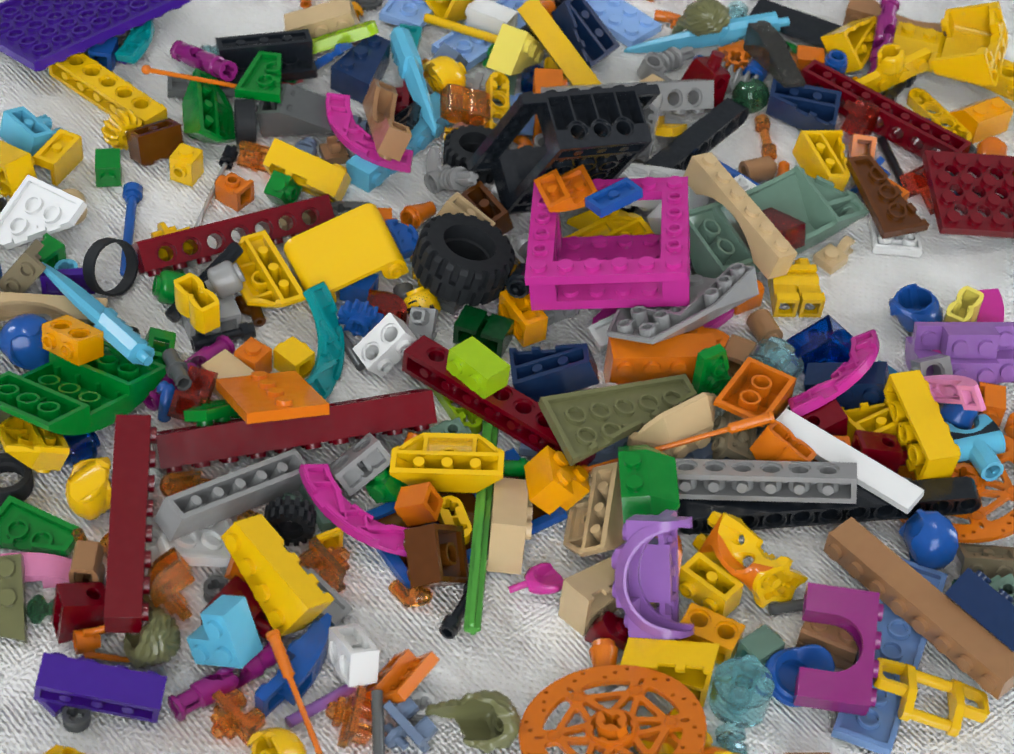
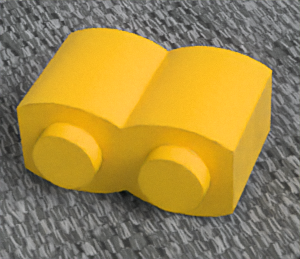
M192 273L175 279V306L178 312L190 318L193 328L202 334L219 328L220 303L218 297L212 291L205 289L202 280Z

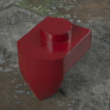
M610 611L603 613L589 627L585 641L592 643L596 639H612L615 641V646L624 651L628 640V628H625L624 618Z

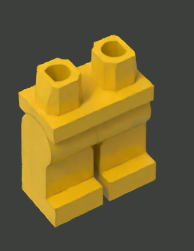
M808 258L796 259L787 275L767 280L773 317H796L797 312L798 317H821L826 299L824 293H821L816 264H810ZM780 303H786L790 308L782 310L779 308ZM811 303L815 309L806 310L804 309L805 304Z

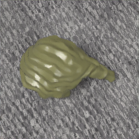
M696 0L686 7L683 15L678 18L675 26H673L671 34L682 32L683 30H689L698 37L720 33L723 27L729 25L731 19L729 8L717 0Z
M144 595V603H149L150 622L142 627L139 634L125 633L123 640L124 653L136 669L140 667L145 668L148 665L153 667L163 662H169L171 657L176 656L180 649L181 638L179 626L176 625V619L167 614L161 606H156L157 604L154 600L150 599L149 595Z
M481 690L475 693H467L461 700L451 699L448 702L429 704L425 710L427 716L436 715L441 718L454 719L460 726V732L465 736L463 743L469 747L480 749L485 753H491L494 749L510 748L519 732L520 716L507 696L496 690Z

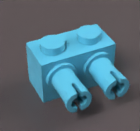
M22 106L3 112L0 137L8 144L29 152L33 157L60 128L50 130L52 128V120L48 115L44 114L35 117Z

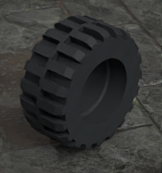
M445 213L442 216L438 215L432 218L423 226L412 255V267L416 278L420 279V284L424 288H429L430 293L442 297V300L447 302L453 301L456 302V305L461 306L464 304L478 306L480 303L485 305L499 298L500 292L505 289L506 281L515 264L513 246L508 237L502 235V231L499 228H494L486 220H479L477 216L473 215L465 216L464 213H456L455 215Z

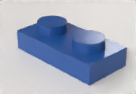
M626 177L585 197V206L602 218L643 198V189Z

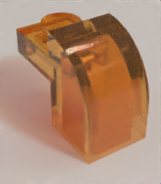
M172 547L159 556L151 564V568L148 569L150 597L156 608L163 604L172 616L176 613L182 621H185L193 614L188 601L180 591L196 579L189 564L177 549Z

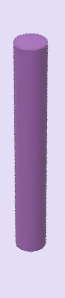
M347 684L342 685L306 705L305 709L308 717L316 715L362 688L348 687ZM299 710L285 717V722L289 728H293L303 722Z

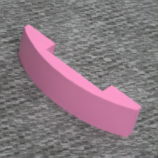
M960 375L923 376L929 383L934 401L938 403L960 404L964 410L983 412L986 410L978 383L975 380Z
M35 552L0 554V556L23 555L25 582L42 581L43 588L56 587L58 583H70L68 579L72 560L70 558Z

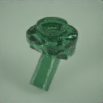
M37 594L28 602L26 613L33 624H40L47 616L52 615L54 598L47 603L43 595Z

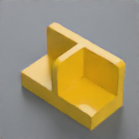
M61 128L33 155L35 165L51 171L53 185L58 186L83 160L81 136Z

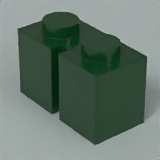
M465 305L454 324L453 343L459 344L473 336L502 358L513 337L514 320L494 313L488 316L485 310Z

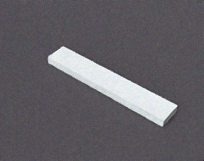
M786 408L776 419L785 425L795 437L804 441L817 454L816 460L820 462L857 463V484L904 513L908 514L924 496L922 488Z

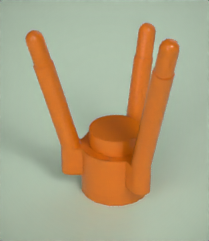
M104 625L73 630L75 654H83L86 659L130 663V660L124 656L95 652V649L101 648L100 635L105 634Z

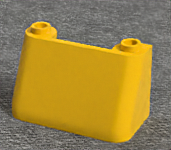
M1000 2L946 9L944 18L941 19V29L943 32H946L947 38L942 54L934 52L932 57L929 58L930 70L934 71L935 75L986 88L997 86L1008 46V32Z
M372 203L363 204L290 238L284 245V253L291 272L303 292L324 281L335 303L337 301L336 291L381 271L387 279H397L409 273L407 264L376 205Z

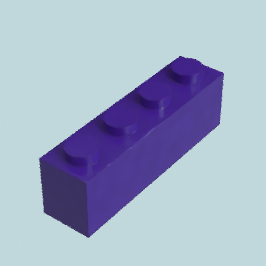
M43 652L33 700L157 723L167 676H162L154 671L141 672L131 670L124 665L111 666L100 664L93 659L80 660L70 658L58 652L51 654Z

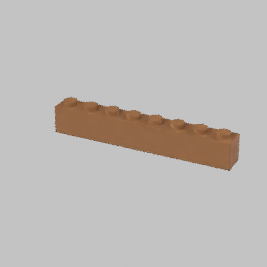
M853 517L828 533L823 551L829 558L836 561L851 577L857 579L869 591L880 593L879 599L891 608L894 614L905 620L913 627L915 632L926 638L940 653L955 663L962 672L976 681L984 691L990 693L998 700L1014 687V653Z

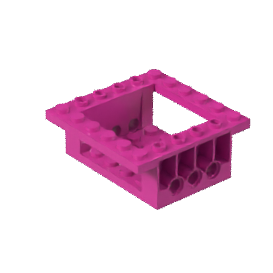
M671 176L630 179L643 189V198L639 200H662L661 234L647 235L625 234L621 236L562 237L560 212H549L534 183L524 277L525 286H529L531 310L688 306L690 304L688 177ZM624 178L593 179L592 181L597 191H600Z

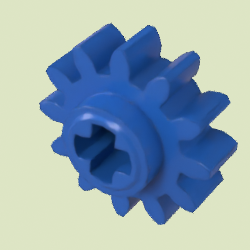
M355 298L354 304L346 300L345 304L340 306L337 316L339 317V324H345L344 331L351 332L354 337L357 335L364 338L384 318V314L377 313L379 307H373L369 301L360 302L359 299Z

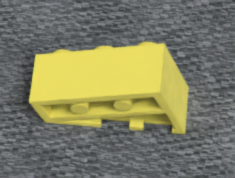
M503 23L486 67L509 76L534 70L537 64H540L543 60L544 48L528 32Z

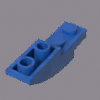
M328 613L319 621H313L308 627L307 632L299 639H294L286 651L295 672L293 678L301 698L315 682L327 658L329 627L332 624V616ZM280 668L268 683H263L258 687L254 695L255 713L263 719L284 700L293 706L297 704L288 680L283 678Z

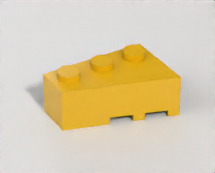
M628 637L620 665L645 667L669 675L685 685L696 696L701 706L704 707L720 644Z

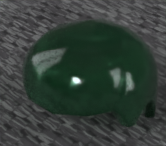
M752 78L749 82L740 81L736 85L732 93V99L749 108V114H754L767 105L770 94L768 86L763 81Z

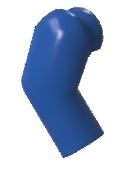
M164 380L157 385L156 391L160 394L157 418L160 422L165 423L171 420L176 388L172 383L169 384Z

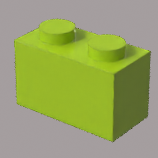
M471 336L449 349L446 370L468 386L470 390L485 399L507 386L511 365Z

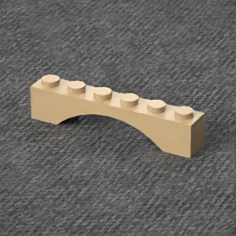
M712 152L692 156L683 177H688L689 187L697 195H705L715 199L734 216L747 239L753 263L767 279L787 275L798 254L797 251Z
M0 292V321H7L22 314H47L52 320L64 315H70L90 326L95 325L64 295ZM94 297L105 307L109 308L108 298Z

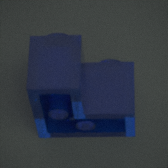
M827 315L786 340L790 362L805 375L808 363L848 362L851 350L850 339L853 336L830 315Z

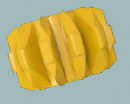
M118 108L115 114L109 113L110 118L108 120H103L105 126L102 127L101 131L105 142L113 148L128 150L126 131L141 127L143 121L127 108L121 110Z

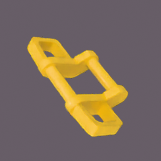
M877 658L879 660V672L877 678H873V685L878 689L902 697L898 709V719L907 722L913 720L944 730L946 735L957 737L961 729L963 717L984 723L990 714L988 696L981 690L955 679L949 681L916 670L915 666L907 663ZM883 671L900 675V682L886 678L883 675ZM917 683L947 692L949 709L947 719L914 708L918 692ZM965 698L976 702L978 708L965 704Z

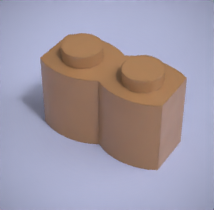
M86 540L75 543L68 574L70 583L101 582L104 584L106 568L103 564L104 549L99 542Z

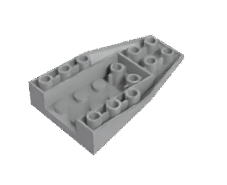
M732 263L717 278L702 277L698 274L691 275L690 272V304L688 306L618 308L607 330V337L655 344L697 329L759 294L756 269L754 266H747L743 263Z

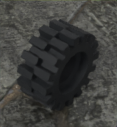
M280 496L276 498V502L271 500L269 505H266L264 517L283 538L284 546H289V543L299 546L300 541L306 544L308 539L311 540L313 534L315 535L317 513L314 510L313 504L309 505V501L306 499L300 502V497L295 496V500H292L290 496H285V500H282Z

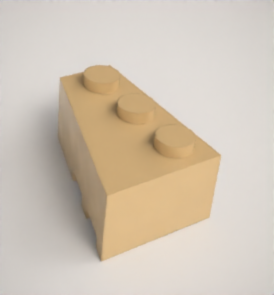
M333 0L284 14L285 31L308 29L311 38L360 24L351 0ZM363 39L351 43H353L355 47Z

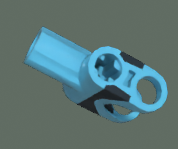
M986 414L976 415L974 428L969 430L959 429L946 422L949 425L954 443L960 448L961 456L957 463L970 460L982 479H985V481L998 479L1003 474L1004 466L996 455L1005 452L1006 443L1004 435L996 423Z

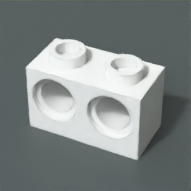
M389 312L352 349L367 370L382 378L403 358L404 350L418 339L403 320Z
M358 623L329 627L327 660L348 687L362 688L367 684L378 683L380 650Z

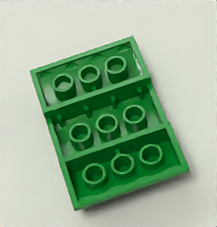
M104 341V356L81 366H77L49 352V362L20 376L10 371L0 375V410L56 434H88L115 423L116 414L127 415L140 405L161 382L166 374V366L155 361L149 366L133 364L106 341Z

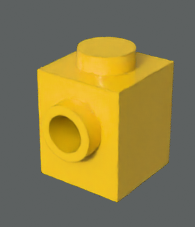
M180 143L169 157L170 180L193 187L204 173L203 150Z
M292 336L286 341L279 343L273 349V367L277 371H296L303 379L311 373L315 365V352L306 343L300 342Z

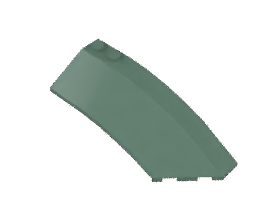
M795 166L793 169L745 191L798 254L821 243L869 213L856 193L849 190L842 192L834 188V183L818 175L813 178L807 175L804 169L799 166ZM715 202L689 210L690 258L694 271L698 275L717 278L732 263L754 266L756 273L761 272L753 263L747 239L739 223L721 203Z

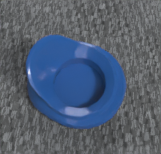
M815 644L789 647L779 650L769 657L764 667V681L769 692L777 701L790 707H802L793 705L796 675L799 667L835 671L834 660L824 647Z

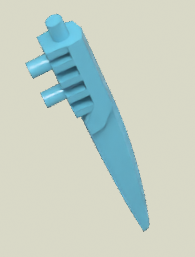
M776 11L732 18L729 25L723 27L720 33L698 37L687 30L627 47L624 52L648 53L663 52L670 47L681 49L686 46L693 48L714 45L724 46L736 42L738 39L749 41V37H754L755 41H760V35H762L761 42L768 44L771 34L773 33L774 37H779L780 27L790 26L789 17L778 18Z
M396 26L390 34V48L394 63L398 66L399 76L405 80L413 101L421 106V116L432 132L436 133L437 125L423 75L421 57L410 30Z
M41 262L46 266L44 273L74 306L95 324L93 327L103 331V338L133 364L149 366L153 362L155 349L149 346V342L141 338L139 333L133 331L131 326L125 324L126 322L123 319L117 317L118 313L115 310L105 307L74 281L46 263Z

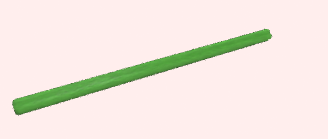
M483 420L482 436L497 447L499 429ZM494 484L476 493L463 628L470 635H476V632H480L482 625Z

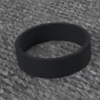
M109 237L94 242L87 250L83 261V277L87 286L95 293L116 297L127 292L133 285L138 273V258L134 248L124 240ZM116 242L124 251L126 269L120 283L115 288L104 291L96 281L95 264L100 252L107 245Z

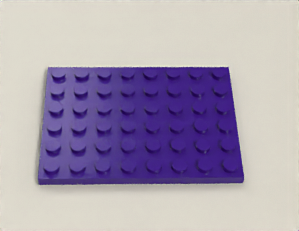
M6 0L0 3V52L35 72L43 71L56 62H63L67 57L76 53H83L87 48L105 43L107 39L116 35H122L133 27L142 26L153 18L162 17L166 12L180 9L184 4L191 2V0Z

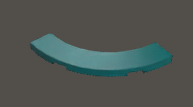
M153 19L145 22L142 26L130 29V34L115 53L117 61L135 64L143 56L154 35Z
M323 281L303 292L312 311L318 336V351L315 365L305 381L326 399L332 393L336 381L341 376L345 356L343 328L339 326L336 316L338 312L337 306L327 285Z

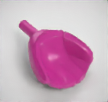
M544 562L529 568L524 575L525 581L508 586L510 593L528 587L531 593L539 595L554 594L562 590L564 579L553 569L550 563Z

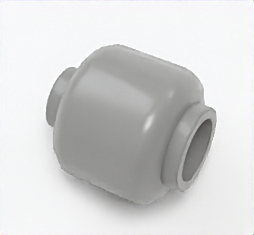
M225 260L208 269V280L204 282L208 290L214 294L216 293L219 298L225 299L243 289V282L246 279L237 262L233 264L231 261Z

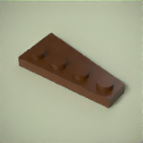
M870 154L848 158L846 166L882 239L927 231L930 224L925 218L921 219L916 214L917 209L914 205L905 201L901 196L902 191L897 185L894 186L889 182L886 172Z

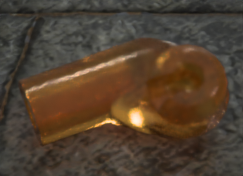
M399 580L393 581L388 587V590L408 608L429 604L433 598L432 592L428 588H406Z

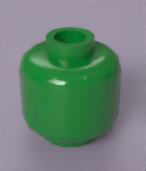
M163 270L154 277L152 295L156 296L159 303L172 305L175 302L174 280L186 274L178 271Z

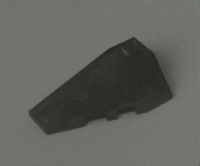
M760 20L757 23H748L743 49L784 88L805 87L806 82L796 56L780 33L767 21Z

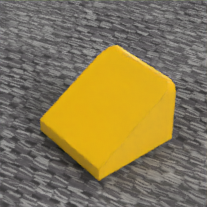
M338 527L314 536L309 540V544L317 556L324 555L343 547L344 531Z

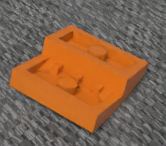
M583 164L561 176L558 170L554 169L533 180L549 212H565L586 207L585 197L598 192Z
M409 649L395 654L378 673V683L368 684L359 696L362 700L371 702V691L383 690L384 704L389 700L393 704L403 702L440 659L433 651L416 657Z

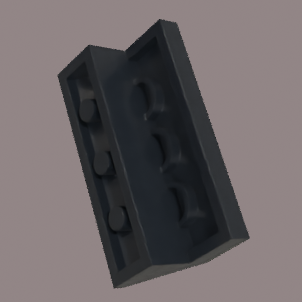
M758 0L749 14L750 16L776 11L778 18L789 17L790 26L780 27V33L821 48H825L820 37L842 27L841 25L769 0Z
M308 29L215 38L217 55L225 60L236 63L238 67L235 79L229 81V83L238 84L258 51L281 53V82L317 78V68L313 59V41Z

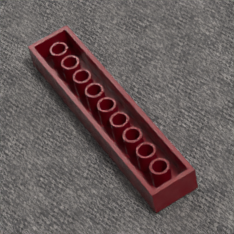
M415 389L329 403V415L246 424L242 418H237L227 422H213L214 425L198 427L195 425L158 431L157 443L152 444L153 451H156V467L163 469L166 473L183 471V465L191 464V467L203 468L211 466L210 461L219 460L222 464L239 461L238 456L243 455L250 457V459L266 457L267 451L282 454L297 446H301L305 450L321 448V442L328 441V444L332 443L333 445L349 443L350 437L361 440L368 433H371L376 438V433L380 432L381 435L387 434V436L403 434L404 428L414 431L428 430L430 428L429 424L437 423L433 391Z

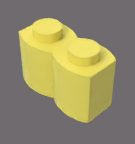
M969 286L961 288L956 300L948 306L943 322H976L984 293Z

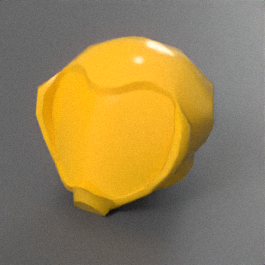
M109 457L86 459L74 464L71 475L66 482L65 495L70 509L77 516L91 521L97 519L101 514L110 509L111 481L109 469L111 462Z

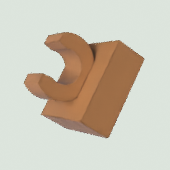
M336 135L328 136L327 143L319 144V153L324 161L340 165L346 164L349 160L345 146L340 141H337Z

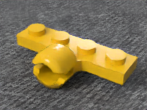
M885 44L877 52L876 70L855 81L878 93L886 91L888 88L930 69L929 58L931 57V51L924 47L905 56V51L901 50L898 44Z

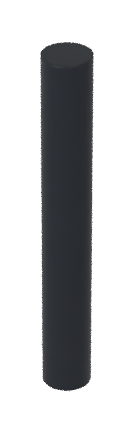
M880 136L877 139V143L898 185L906 189L909 183L886 137Z

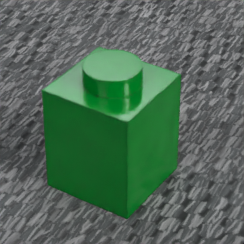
M120 148L95 149L96 187H122Z

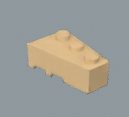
M503 478L494 483L486 569L488 572L521 575L525 539L531 540L533 503L529 501L526 480Z
M612 557L563 580L558 616L583 637L587 634L594 620L607 611L615 613L620 609L616 608V598H613L612 586L615 581V569L612 568L611 564Z

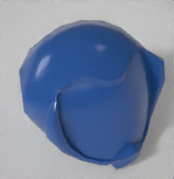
M916 283L901 288L894 298L889 299L891 316L895 315L900 325L908 332L913 333L914 322H943V309L936 296L931 291L920 288Z
M22 314L10 319L0 330V350L13 365L31 371L49 362V351L43 349L41 341L42 324L48 322V320L36 314Z
M918 509L899 530V534L908 549L911 562L927 568L941 570L954 560L959 548L958 533L951 521L938 511Z

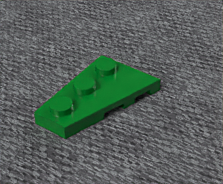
M258 51L235 87V97L281 103V53Z
M720 343L703 349L697 355L692 385L697 395L708 392L718 396L731 380V376L728 374L730 367L727 352Z
M212 400L210 403H203L202 406H195L183 411L184 422H196L198 427L214 425L213 420L214 422L231 421V418H241L226 400Z
M11 495L7 497L0 507V548L68 557L74 549L75 543L80 541L84 535L82 528Z

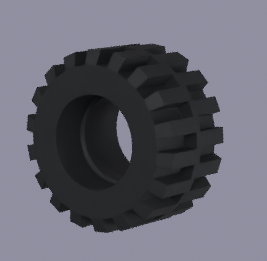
M482 125L459 126V129L451 130V133L447 134L444 141L443 165L448 164L452 168L462 166L468 170L466 163L493 129L484 128ZM491 170L473 172L479 176L477 182L480 180L483 184L493 182L494 178Z

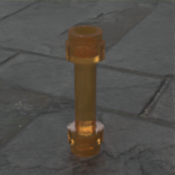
M764 114L755 117L754 122L755 130L760 133L762 141L761 155L762 157L770 156L775 160L777 158L776 145L771 142L769 134L770 120Z

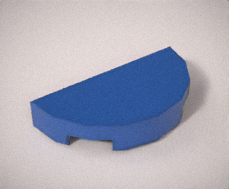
M397 219L385 220L403 258L411 257L419 238L417 230L410 224L407 226L398 223Z

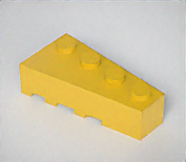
M920 370L889 374L883 392L893 423H899L898 440L900 446H906L909 459L905 461L908 471H914L916 480L951 478L961 456L960 448L952 439L949 425L943 420L937 401H934L930 392L928 381L924 379Z
M262 514L234 522L221 536L225 547L230 552L240 573L253 592L269 624L273 629L280 630V637L306 628L335 600L329 592L323 593L317 586L319 581L312 573L307 574L299 565L301 559L295 552L291 553L283 546V538Z

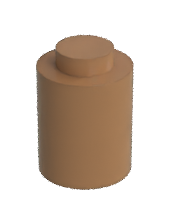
M763 156L741 161L738 171L756 182H761L774 178L777 172V164L770 156Z
M767 309L756 310L747 318L746 324L761 347L771 349L780 344L783 332Z

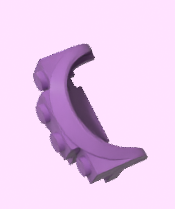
M914 322L913 336L906 337L905 339L908 370L912 368L910 360L942 353L943 355L950 356L953 375L969 377L975 380L978 386L980 382L995 385L1001 382H1014V322ZM932 365L926 370L927 376L933 375L934 369Z
M665 510L659 515L634 514L623 524L622 537L626 543L615 549L611 559L612 568L615 569L612 595L613 598H616V608H623L625 611L624 625L625 628H628V637L675 640L687 638L694 634V624L679 622L678 528H692V517L677 516V510ZM649 602L659 603V605L654 609Z

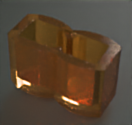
M447 84L440 92V117L450 123L463 122L466 125L485 126L490 120V94L482 90L468 89L457 84Z

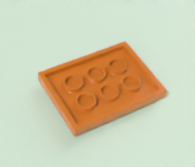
M255 371L248 376L216 379V390L246 424L329 415V403L296 371L276 373Z

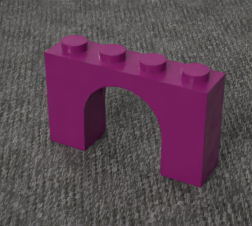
M808 582L804 593L802 621L834 625L844 629L854 638L858 647L859 658L852 667L843 671L834 672L799 667L796 675L793 705L862 716L867 715L870 706L875 707L877 689L872 688L873 678L878 676L879 660L874 658L875 649H880L882 632L877 631V621H882L884 604L879 603L880 593Z

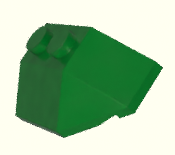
M197 68L192 76L218 80L216 77ZM190 80L182 101L184 133L190 138L198 139L204 143H233L235 141L233 108L219 85Z
M646 444L618 446L623 524L634 514L659 515L665 510H678L680 500L675 457Z

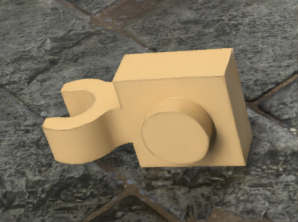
M847 235L839 242L837 247L831 243L814 254L812 262L830 275L847 264L848 257L853 252L850 246L855 243V240Z

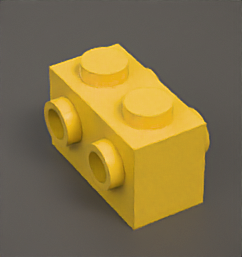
M699 551L680 568L679 591L684 597L691 599L699 606L707 607L711 611L725 617L739 606L744 584Z

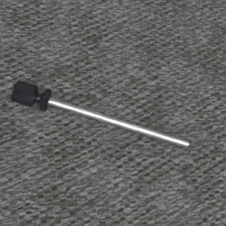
M226 145L222 153L223 157L219 160L221 169L217 178L223 175L225 170L232 168L233 162H235L239 153L237 151L238 147L235 145L232 147ZM215 182L194 227L200 226L215 194Z

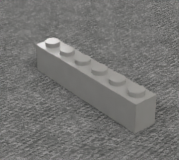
M292 449L165 497L154 521L171 542L266 504L271 500H276L277 497H282L284 493L298 491L300 484L303 483L299 468L301 464H307V462L296 449Z

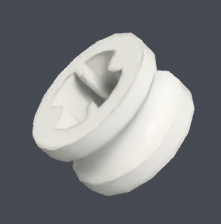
M419 692L411 697L419 708L421 705L436 704L435 698L427 692ZM427 707L423 711L419 710L411 719L418 723L424 716H427L425 713ZM430 715V716H427V717H428L430 720H433V718L435 717V715Z

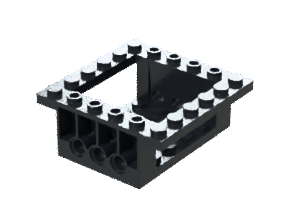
M639 83L635 86L626 87L620 84L612 88L596 86L587 90L572 88L561 92L548 90L544 93L535 94L531 91L524 92L519 95L466 163L468 171H492L500 203L509 214L531 212L533 180L554 169H557L561 176L583 164L591 180L617 179L652 142L643 112L660 94L658 84L647 85V83ZM534 114H537L545 145L541 147L526 145L519 149H510L508 146Z

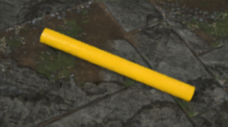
M428 13L424 15L423 21L493 44L498 36Z

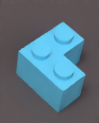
M221 595L200 613L203 624L186 638L195 664L242 669L263 649L245 596Z

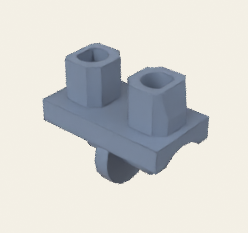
M410 697L396 704L389 700L383 705L388 715L398 725L394 728L389 722L384 726V730L388 734L385 737V745L389 749L398 745L404 751L410 745L405 740L406 736H408L425 754L431 748L427 742L438 732L436 725L427 716H424L414 726L408 721L420 710Z

